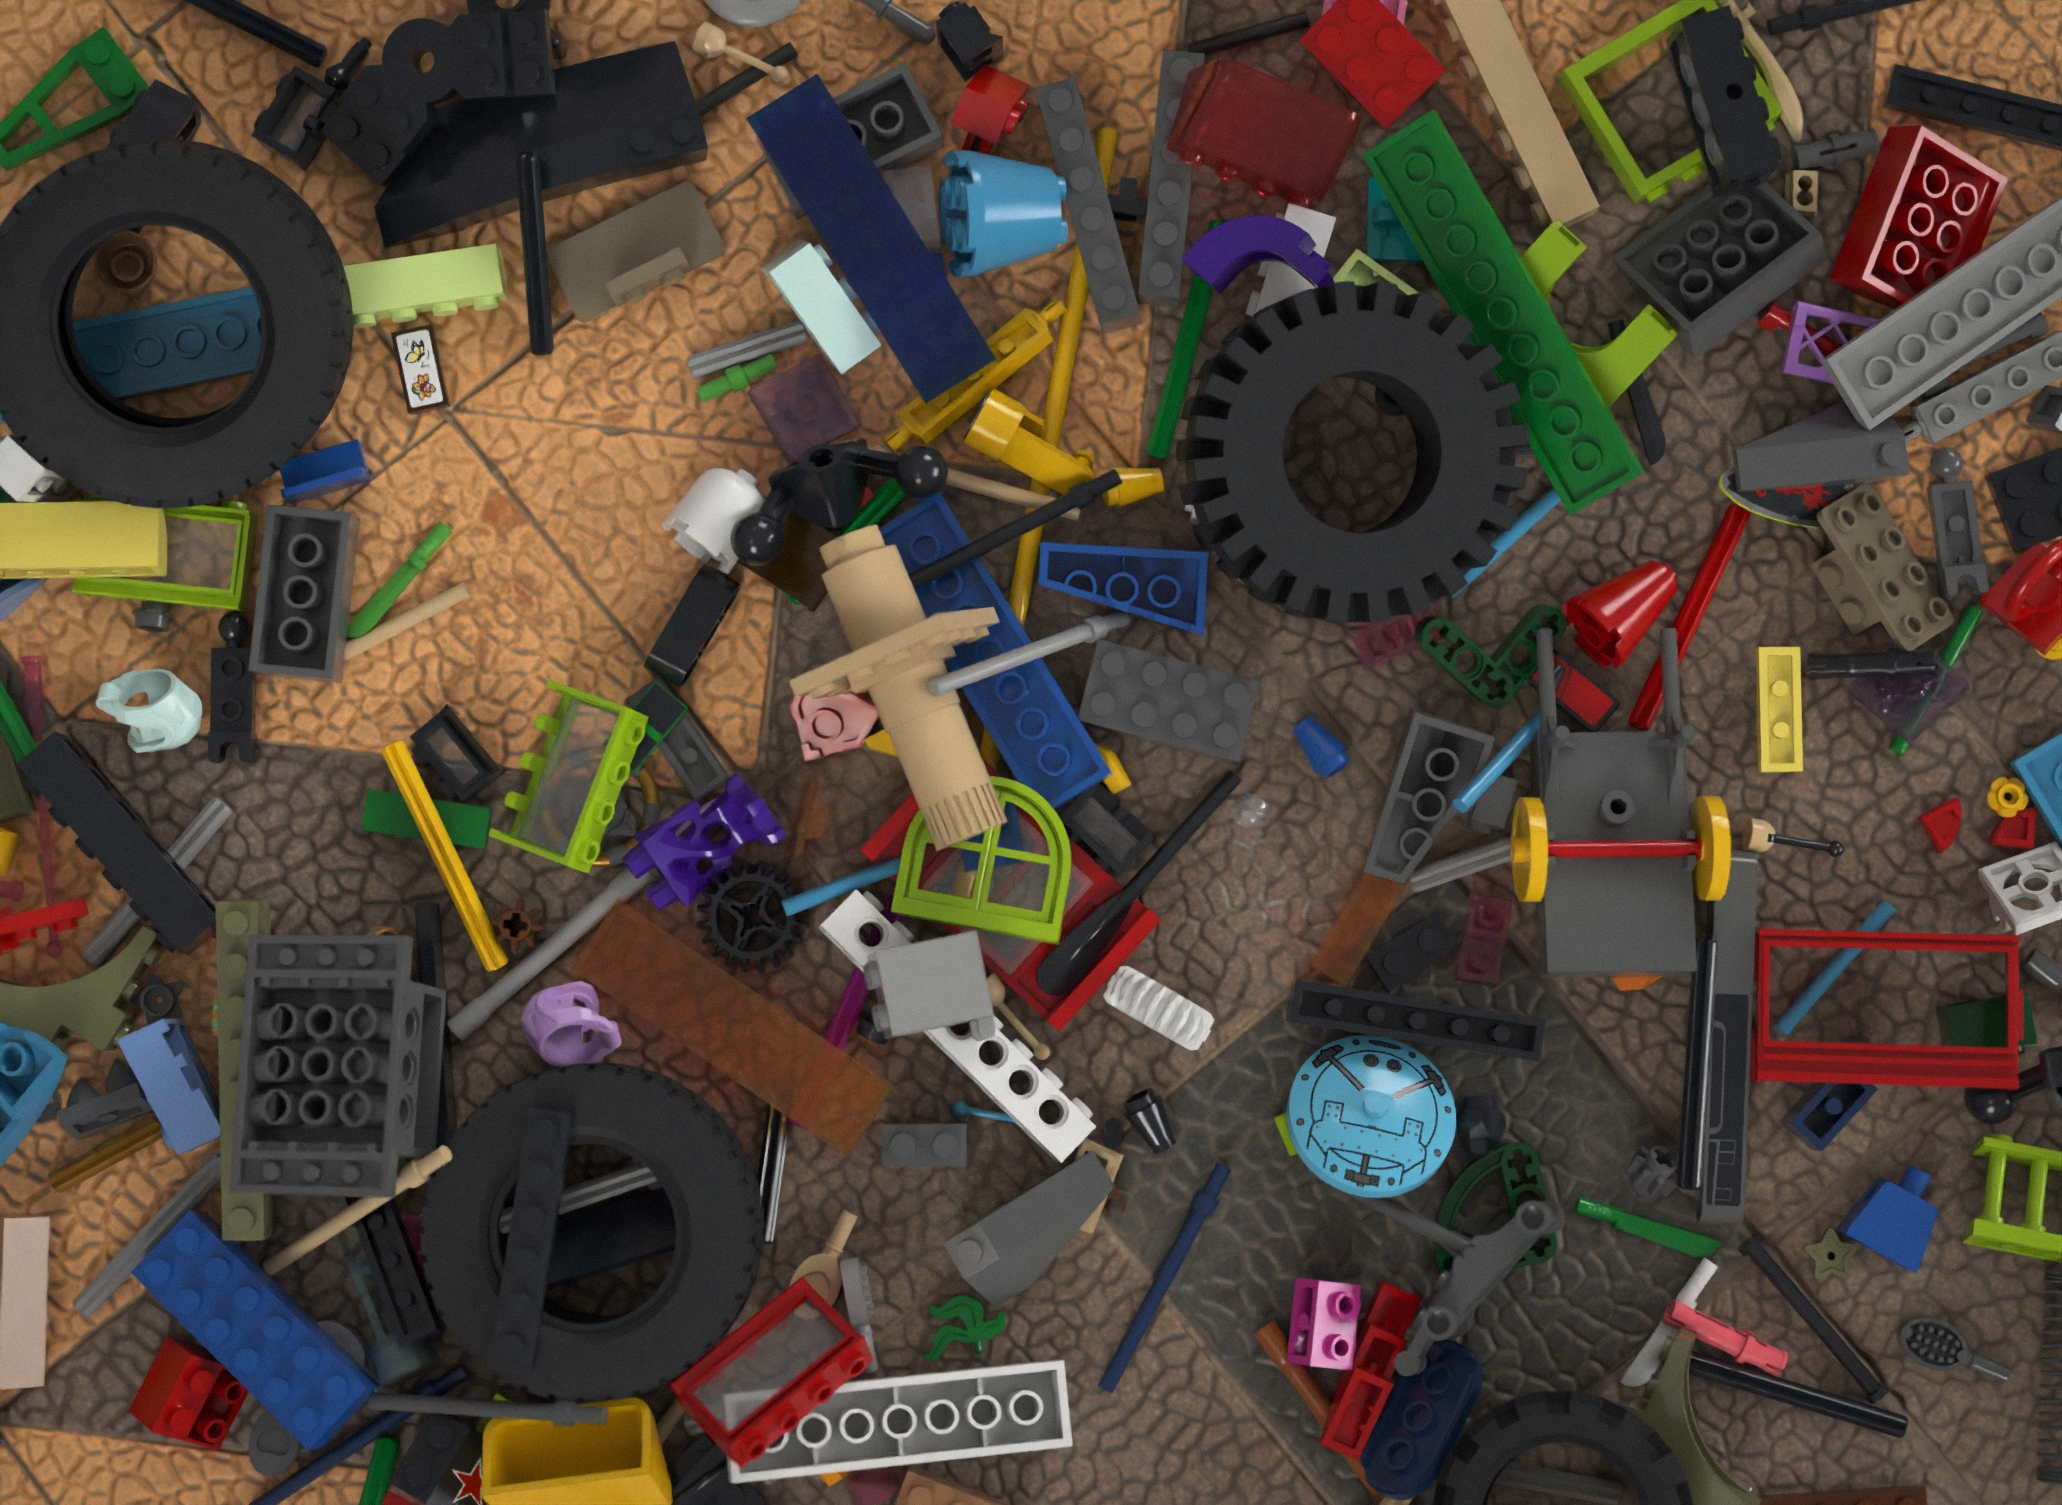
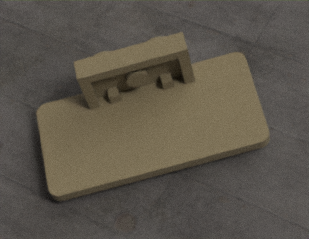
M684 181L550 247L547 250V260L578 321L586 323L623 304L630 306L638 303L648 296V292L660 286L666 288L680 282L685 278L684 274L721 257L725 253L726 248L694 183Z
M1864 483L1818 511L1817 519L1836 550L1815 561L1810 566L1853 636L1881 621L1900 652L1913 651L1954 623L1953 614L1946 602L1941 598L1926 570L1921 565L1871 484Z

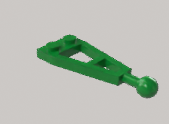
M104 26L70 49L0 123V165L6 171L123 119L132 112L134 100L139 92L149 89L148 84ZM82 65L111 105L61 129H57L41 108V105ZM32 116L45 133V136L8 153L3 145Z

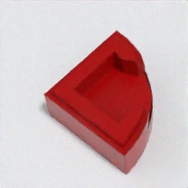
M1954 797L1918 816L1937 854L1942 853L1953 844L1959 831L1962 809L1958 797Z
M2025 808L2023 811H2017L2014 817H2003L1992 830L1988 845L2032 850L2034 848L2038 808Z

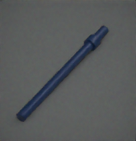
M1217 1162L1202 1191H1196L1190 1203L1193 1208L1098 1384L1101 1388L1111 1393L1115 1390L1207 1215L1212 1217L1219 1204V1201L1216 1199L1232 1171L1226 1166Z
M460 1363L436 1380L430 1378L416 1387V1393L413 1395L444 1397L445 1393L470 1377L469 1372ZM387 1411L250 1502L249 1505H278L416 1412Z

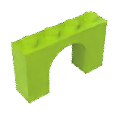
M1559 220L1549 225L1521 256L1548 306L1550 295L1556 282L1588 248ZM1648 304L1613 341L1596 347L1580 346L1572 342L1570 344L1607 408H1609L1677 336L1679 331Z

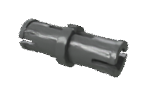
M1874 128L1839 136L1837 133L1828 134L1825 140L1801 146H1792V163L1795 170H1804L1831 164L1833 167L1841 166L1844 164V160L1879 153V139ZM1846 145L1851 146L1849 149L1831 152L1823 155L1819 154L1821 151L1838 148Z

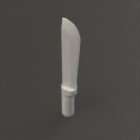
M1703 1258L1698 1268H1696L1689 1281H1687L1676 1297V1300L1695 1309L1698 1304L1695 1302L1696 1298L1718 1266ZM1662 1319L1624 1374L1620 1383L1627 1386H1640L1648 1382L1662 1361L1658 1357L1667 1336L1675 1338L1679 1330L1663 1324Z

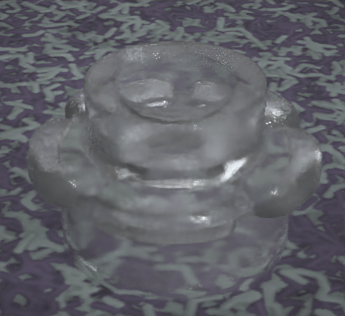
M1243 793L1239 801H1235L1232 804L1231 808L1236 814L1234 819L1241 826L1250 830H1256L1258 825L1265 827L1269 824L1267 817L1271 812V807L1261 798L1249 793Z

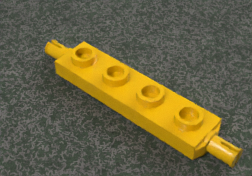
M1055 298L1039 313L1028 308L1023 309L901 409L898 413L902 425L884 438L886 444L894 453L912 437L927 445L983 399L989 391L999 386L1053 341L1048 326L1063 313L1067 312L1064 305Z

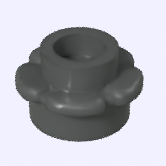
M142 602L141 608L132 611V614L136 616L134 627L145 631L168 632L169 622L174 620V615L167 612V605L158 602Z

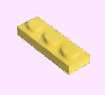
M1758 647L1755 649L1758 773L1803 772L1800 647Z

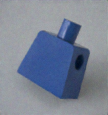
M1908 1165L1898 1185L1887 1179L1877 1178L1840 1223L1836 1231L1903 1269L1917 1273L1938 1214L1937 1207L1920 1198L1931 1176L1914 1166Z

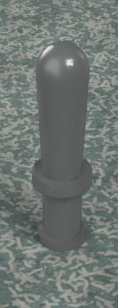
M859 0L876 11L875 16L877 18L885 17L918 42L930 44L934 41L936 32L933 26L892 3L893 0Z

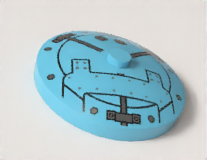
M1356 1035L1345 1037L1317 1050L1307 1059L1297 1073L1287 1101L1288 1131L1302 1161L1316 1176L1327 1184L1343 1192L1361 1197L1385 1198L1397 1196L1425 1183L1436 1173L1445 1160L1456 1131L1454 1100L1439 1070L1414 1048L1397 1040L1382 1036Z

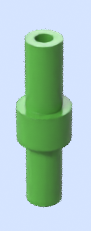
M769 353L742 367L738 363L725 369V375L697 387L696 390L704 403L732 389L734 392L750 386L749 381L778 367L772 354Z

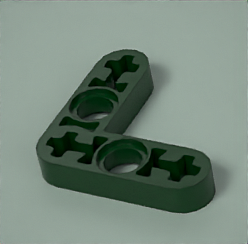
M1544 604L1533 606L1491 657L1482 651L1451 621L1439 616L1430 615L1419 621L1415 628L1414 637L1419 648L1477 701L1490 707H1501L1511 700L1538 667L1537 645L1530 639L1525 638V635L1535 636L1533 639L1536 640V630L1542 629V624L1539 622L1542 616L1548 617V623L1551 629H1553L1554 647L1565 633L1567 622L1565 615L1556 607ZM1432 627L1440 629L1439 635L1452 645L1446 649L1443 645L1431 641L1433 637L1429 633ZM1523 644L1527 648L1528 658L1522 666L1514 667L1510 660L1511 651L1517 645ZM1469 650L1473 655V665L1467 672L1460 673L1455 666L1456 657L1460 652ZM1481 674L1497 682L1496 687L1499 689V692L1496 695L1490 694L1489 687L1483 681L1477 679Z

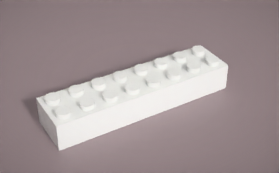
M1056 1359L847 1381L833 1393L827 1402L816 1406L804 1416L793 1430L784 1433L769 1445L758 1459L750 1461L743 1468L739 1469L727 1456L729 1481L731 1483L1071 1447L1073 1445L1064 1360ZM780 1389L721 1395L724 1427L728 1431L732 1430Z

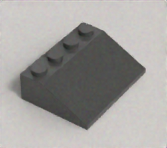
M1766 182L1714 198L1711 185L1709 184L1612 257L1613 263L1645 304H1650L1679 331L1674 339L1694 359L1698 358L1826 261L1821 233Z

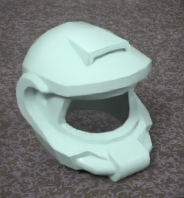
M163 669L134 670L100 686L96 700L97 707L104 710L105 713L114 716L117 722L131 726L128 733V745L136 753L175 749L189 743L201 727L202 704L200 698L170 671ZM146 692L148 694L149 705L142 707H129L125 705L128 699L137 693Z

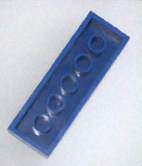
M189 1210L131 1272L308 1451L323 1448L370 1398V1395L380 1387L236 1241H222V1227L206 1211Z

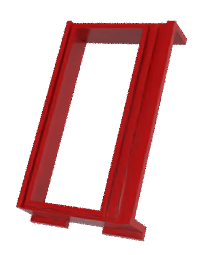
M1759 929L1758 932H1755L1753 982H1757L1756 1032H1751L1750 1083L1778 1081L2005 1089V1091L2019 1089L2018 1040H2023V989H2019V935ZM1770 946L2005 953V1048L1769 1041Z

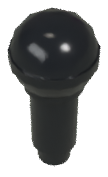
M362 37L359 42L353 45L340 63L331 66L325 71L324 82L335 88L339 93H344L352 83L354 71L369 53L372 43L365 37Z

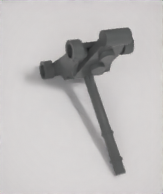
M1311 1170L1309 1171L1310 1175L1323 1181L1318 1176H1316ZM1343 1192L1366 1204L1367 1208H1373L1439 1243L1455 1258L1450 1272L1445 1270L1433 1288V1293L1437 1294L1431 1307L1429 1309L1424 1307L1417 1316L1412 1326V1329L1417 1333L1408 1349L1396 1356L1394 1364L1397 1372L1403 1376H1412L1423 1372L1427 1365L1425 1355L1434 1340L1440 1341L1450 1337H1458L1469 1332L1473 1325L1472 1312L1542 1234H1553L1563 1227L1565 1213L1559 1204L1548 1200L1525 1202L1518 1208L1516 1216L1497 1232L1489 1235H1477L1471 1239L1446 1229L1388 1197L1367 1198Z

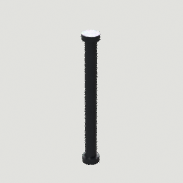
M1756 1233L1746 1239L1738 1247V1251L1743 1256L1748 1255L1866 1392L1865 1399L1870 1405L1881 1400L1890 1390L1884 1381L1879 1383L1763 1248L1761 1245L1763 1240Z

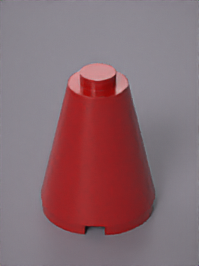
M1650 560L1571 597L1562 605L1561 611L1566 618V627L1572 623L1578 633L1573 640L1590 659L1600 666L1608 667L1613 663L1614 668H1618L1626 661L1676 594V573L1668 564Z

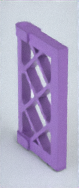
M1796 300L1792 309L1790 328L1780 373L1833 384L1820 362L1824 357L1814 343V340L1832 329L1840 344L1844 345L1848 341L1838 327L1839 323L1863 327L1866 330L1880 319ZM1807 315L1825 319L1828 325L1810 336L1805 328ZM1808 345L1820 366L1813 367L1799 364L1800 350Z

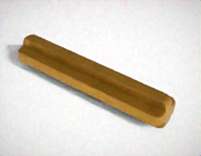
M152 1117L49 1173L48 1178L53 1189L57 1193L64 1192L162 1139V1124L158 1117Z

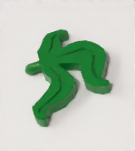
M965 1294L951 1298L940 1307L931 1304L929 1310L934 1317L943 1320L959 1316L963 1319L967 1330L950 1324L943 1325L933 1337L931 1351L925 1353L923 1357L927 1361H937L947 1345L953 1340H959L964 1343L973 1342L975 1353L980 1354L982 1352V1341L990 1340L1005 1327L1004 1313L999 1310L997 1319H989L985 1322L983 1321L984 1309L981 1302Z

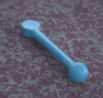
M956 1101L952 1106V1112L957 1117H963L968 1114L1015 1123L1004 1112L971 1107L964 1101Z

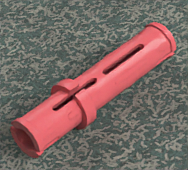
M1676 1299L1671 1300V1306L1668 1305L1664 1312L1663 1324L1678 1330L1683 1328L1697 1334V1339L1733 1355L1732 1359L1741 1364L1748 1362L1776 1377L1781 1374L1780 1370L1785 1368L1788 1352L1755 1338V1333L1749 1330L1742 1332L1690 1308Z

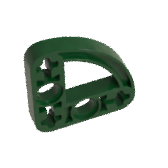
M1511 1142L1489 1150L1488 1155L1482 1159H1474L1456 1176L1448 1187L1438 1208L1435 1223L1453 1231L1457 1213L1469 1191L1480 1179L1498 1167L1511 1220L1516 1216L1518 1210L1516 1199L1521 1192L1531 1190L1537 1194L1540 1202L1547 1200L1539 1160L1535 1150L1527 1144ZM1518 1149L1521 1155L1529 1157V1162L1523 1164V1172L1525 1178H1530L1534 1175V1184L1521 1183L1513 1188L1511 1187V1180H1519L1517 1169L1507 1165V1160L1513 1158L1514 1150ZM1555 1233L1542 1234L1541 1238H1547V1244L1541 1247L1542 1253L1536 1255L1534 1250L1529 1249L1512 1269L1539 1264L1549 1260L1555 1254L1557 1248ZM1433 1241L1434 1260L1440 1274L1445 1270L1450 1272L1452 1268L1444 1266V1260L1450 1258V1253L1439 1243Z

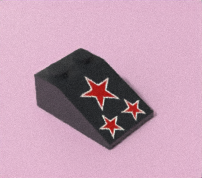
M431 1413L388 1482L389 1490L415 1505H488L481 1496L483 1438L445 1414Z

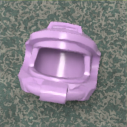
M577 981L544 988L533 994L523 1008L520 1021L522 1032L527 1042L544 1061L553 1066L565 1067L575 1064L597 1063L621 1045L617 1023L598 1015V995L593 986L585 982ZM589 1029L596 1032L594 1038L588 1043L583 1044V1033Z

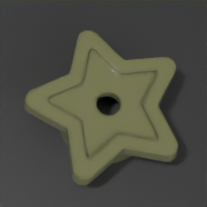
M1832 1227L1826 1228L1821 1240L1803 1246V1251L1812 1258L1814 1263L1813 1278L1815 1280H1819L1831 1273L1843 1279L1850 1277L1848 1260L1858 1250V1246L1854 1243L1840 1242ZM1829 1252H1833L1835 1255L1832 1260H1829L1827 1257Z

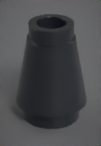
M1152 1088L1134 1094L1123 1103L1126 1110L1125 1118L1147 1145L1151 1147L1154 1154L1161 1153L1176 1143L1161 1095H1155Z

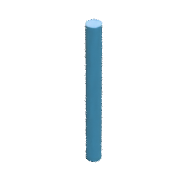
M1553 486L1514 521L1510 530L1501 532L1490 543L1497 550L1493 559L1485 567L1471 568L1464 576L1468 584L1454 595L1449 596L1451 599H1454L1561 501Z
M1556 705V715H1557V714L1559 713V707ZM1540 710L1530 718L1453 800V806L1456 810L1465 813L1534 740L1535 734L1540 732Z
M1882 900L1856 931L1878 932L1895 913V908L1885 900ZM1841 948L1774 1026L1787 1036L1862 949Z

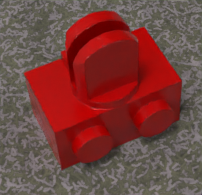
M985 64L965 86L951 121L952 125L968 132L961 150L974 151L979 138H982L983 140L978 152L990 155L994 144L996 145L999 140L1003 139L1005 133L1011 136L1017 123L1021 124L1031 101L1025 99L1030 85Z

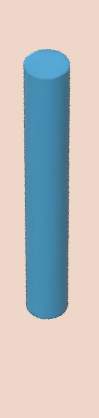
M899 855L782 900L781 903L785 914L788 917L898 874L901 859Z

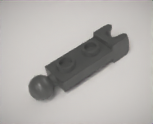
M1943 447L1936 450L1930 459V468L1933 474L1940 478L1941 484L1927 487L1938 571H1936L1938 590L1943 600L1954 597L1958 593V580L1962 578L1968 583L1971 595L1980 596L1988 592L1989 585L1986 563H1983L1973 484L1972 480L1957 481V475L1960 474L1963 468L1961 454L1953 448Z

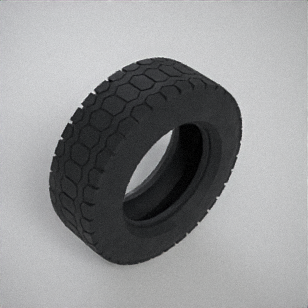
M169 138L128 142L91 152L62 165L37 182L14 205L1 223L0 412L3 415L2 419L14 436L22 441L21 444L39 462L43 461L45 467L64 480H69L72 482L71 484L91 494H98L101 498L123 504H131L132 506L179 508L220 501L256 486L280 470L315 435L331 412L342 389L352 352L354 328L352 300L344 266L327 230L309 205L284 181L258 163L233 151L197 141ZM160 225L193 232L225 251L238 264L247 277L256 295L261 313V350L257 365L249 382L239 396L225 407L208 414L188 418H168L151 415L132 408L111 395L88 369L74 335L72 318L73 299L77 283L88 261L107 240L122 230L138 226Z

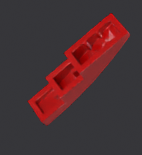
M1380 1279L1355 1338L1357 1349L1353 1358L1352 1370L1343 1369L1319 1440L1321 1445L1359 1460L1394 1385L1390 1380L1395 1370L1394 1361L1396 1356L1404 1351L1408 1342L1404 1336L1421 1302V1298L1417 1294Z

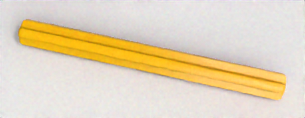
M398 740L385 746L382 749V754L485 969L491 972L505 966L508 963V958L501 944L495 941L497 935L490 924L405 743L402 740Z

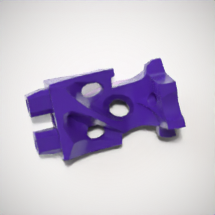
M738 773L729 777L724 785V792L718 798L702 806L696 800L688 802L670 816L633 836L638 844L622 858V861L636 879L652 868L656 869L661 877L643 891L658 910L673 904L677 900L685 907L690 905L703 889L712 883L711 878L714 875L720 877L725 874L726 866L734 867L730 857L733 856L743 843L760 839L766 846L778 843L787 835L775 820L763 799L746 785ZM683 823V825L675 833L676 827L679 824ZM720 825L726 829V837L720 841H710L706 835L708 829L712 826ZM702 858H710L711 864L703 872H697L695 864Z

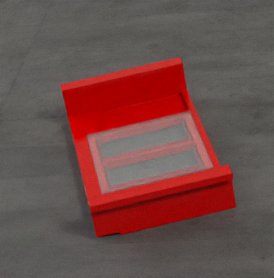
M982 758L989 776L1004 778ZM913 792L860 849L873 863L877 864L898 855L901 859L907 831L915 815L920 810ZM1016 806L1024 852L1050 856L1047 839L1039 824L1026 811ZM1069 837L1072 867L1061 924L1060 940L1096 907L1124 888ZM927 843L918 889L972 899L977 871L965 873L961 849L947 847L937 851L934 844ZM1025 861L1023 864L993 868L987 902L1042 912L1050 865ZM898 874L890 876L895 883L897 882ZM1135 899L1121 926L1102 953L1074 987L1062 996H1051L1043 992L1037 985L1035 978L1038 964L1056 944L940 924L952 935L977 931L983 963L1060 1032L1161 919Z

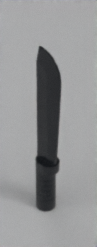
M1623 319L1607 324L1612 341L1626 329ZM1641 373L1627 388L1645 455L1649 466L1662 458L1666 448V441L1643 374Z

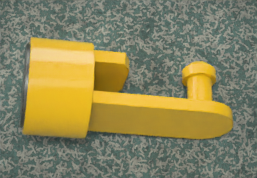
M995 388L986 395L963 437V443L997 462L999 459L1062 495L1070 492L1069 487L1082 480L1088 483L1095 479L1091 470L1094 465V457L1091 453L1085 450H1078L1071 456L1040 439L1039 437L1044 430V420L1028 412V407Z

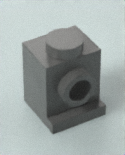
M1500 775L1468 809L1467 828L1487 835H1491L1492 829H1504L1518 780Z

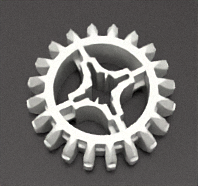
M1120 966L1106 985L1108 987L1103 995L1106 1003L1188 1050H1198L1211 1032L1210 1028L1214 1022L1211 1013L1129 966Z

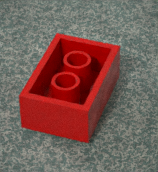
M1338 0L1298 40L1305 50L1382 130H1386L1446 71L1380 0Z

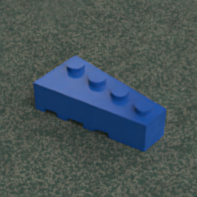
M1040 542L1038 584L1204 636L1209 552Z

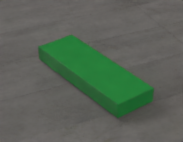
M367 789L361 830L423 840L402 794ZM431 799L453 845L487 850L493 808Z

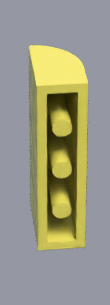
M116 501L0 503V579L167 576V531L163 508L132 506L131 504H123Z

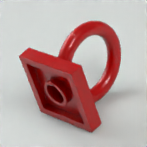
M2062 539L2055 541L2047 548L2040 542L2037 545L2031 546L1988 592L1980 598V605L2044 656L2062 638Z

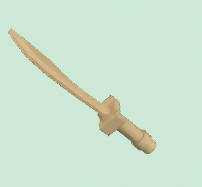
M1715 0L1719 8L1730 6L1733 17L1737 16L1740 19L1744 32L1743 42L1761 67L1768 88L1783 111L1780 117L1792 140L1796 143L1799 142L1803 125L1801 106L1790 81L1748 20L1756 11L1749 2L1743 6L1741 11L1735 0Z

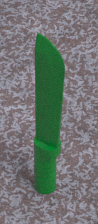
M1578 1197L1575 1202V1213L1611 1223L1614 1229L1626 1231L1693 1257L1709 1256L1721 1244L1720 1240L1636 1215L1627 1212V1210L1590 1199Z

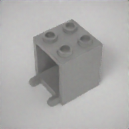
M977 931L878 950L868 956L869 962L863 965L865 982L868 990L875 989L878 1004L872 1007V1016L876 1032L883 1031L885 1039L969 1022L971 1036L974 1040L983 1041L994 1036L996 1032L993 1019L994 1013Z

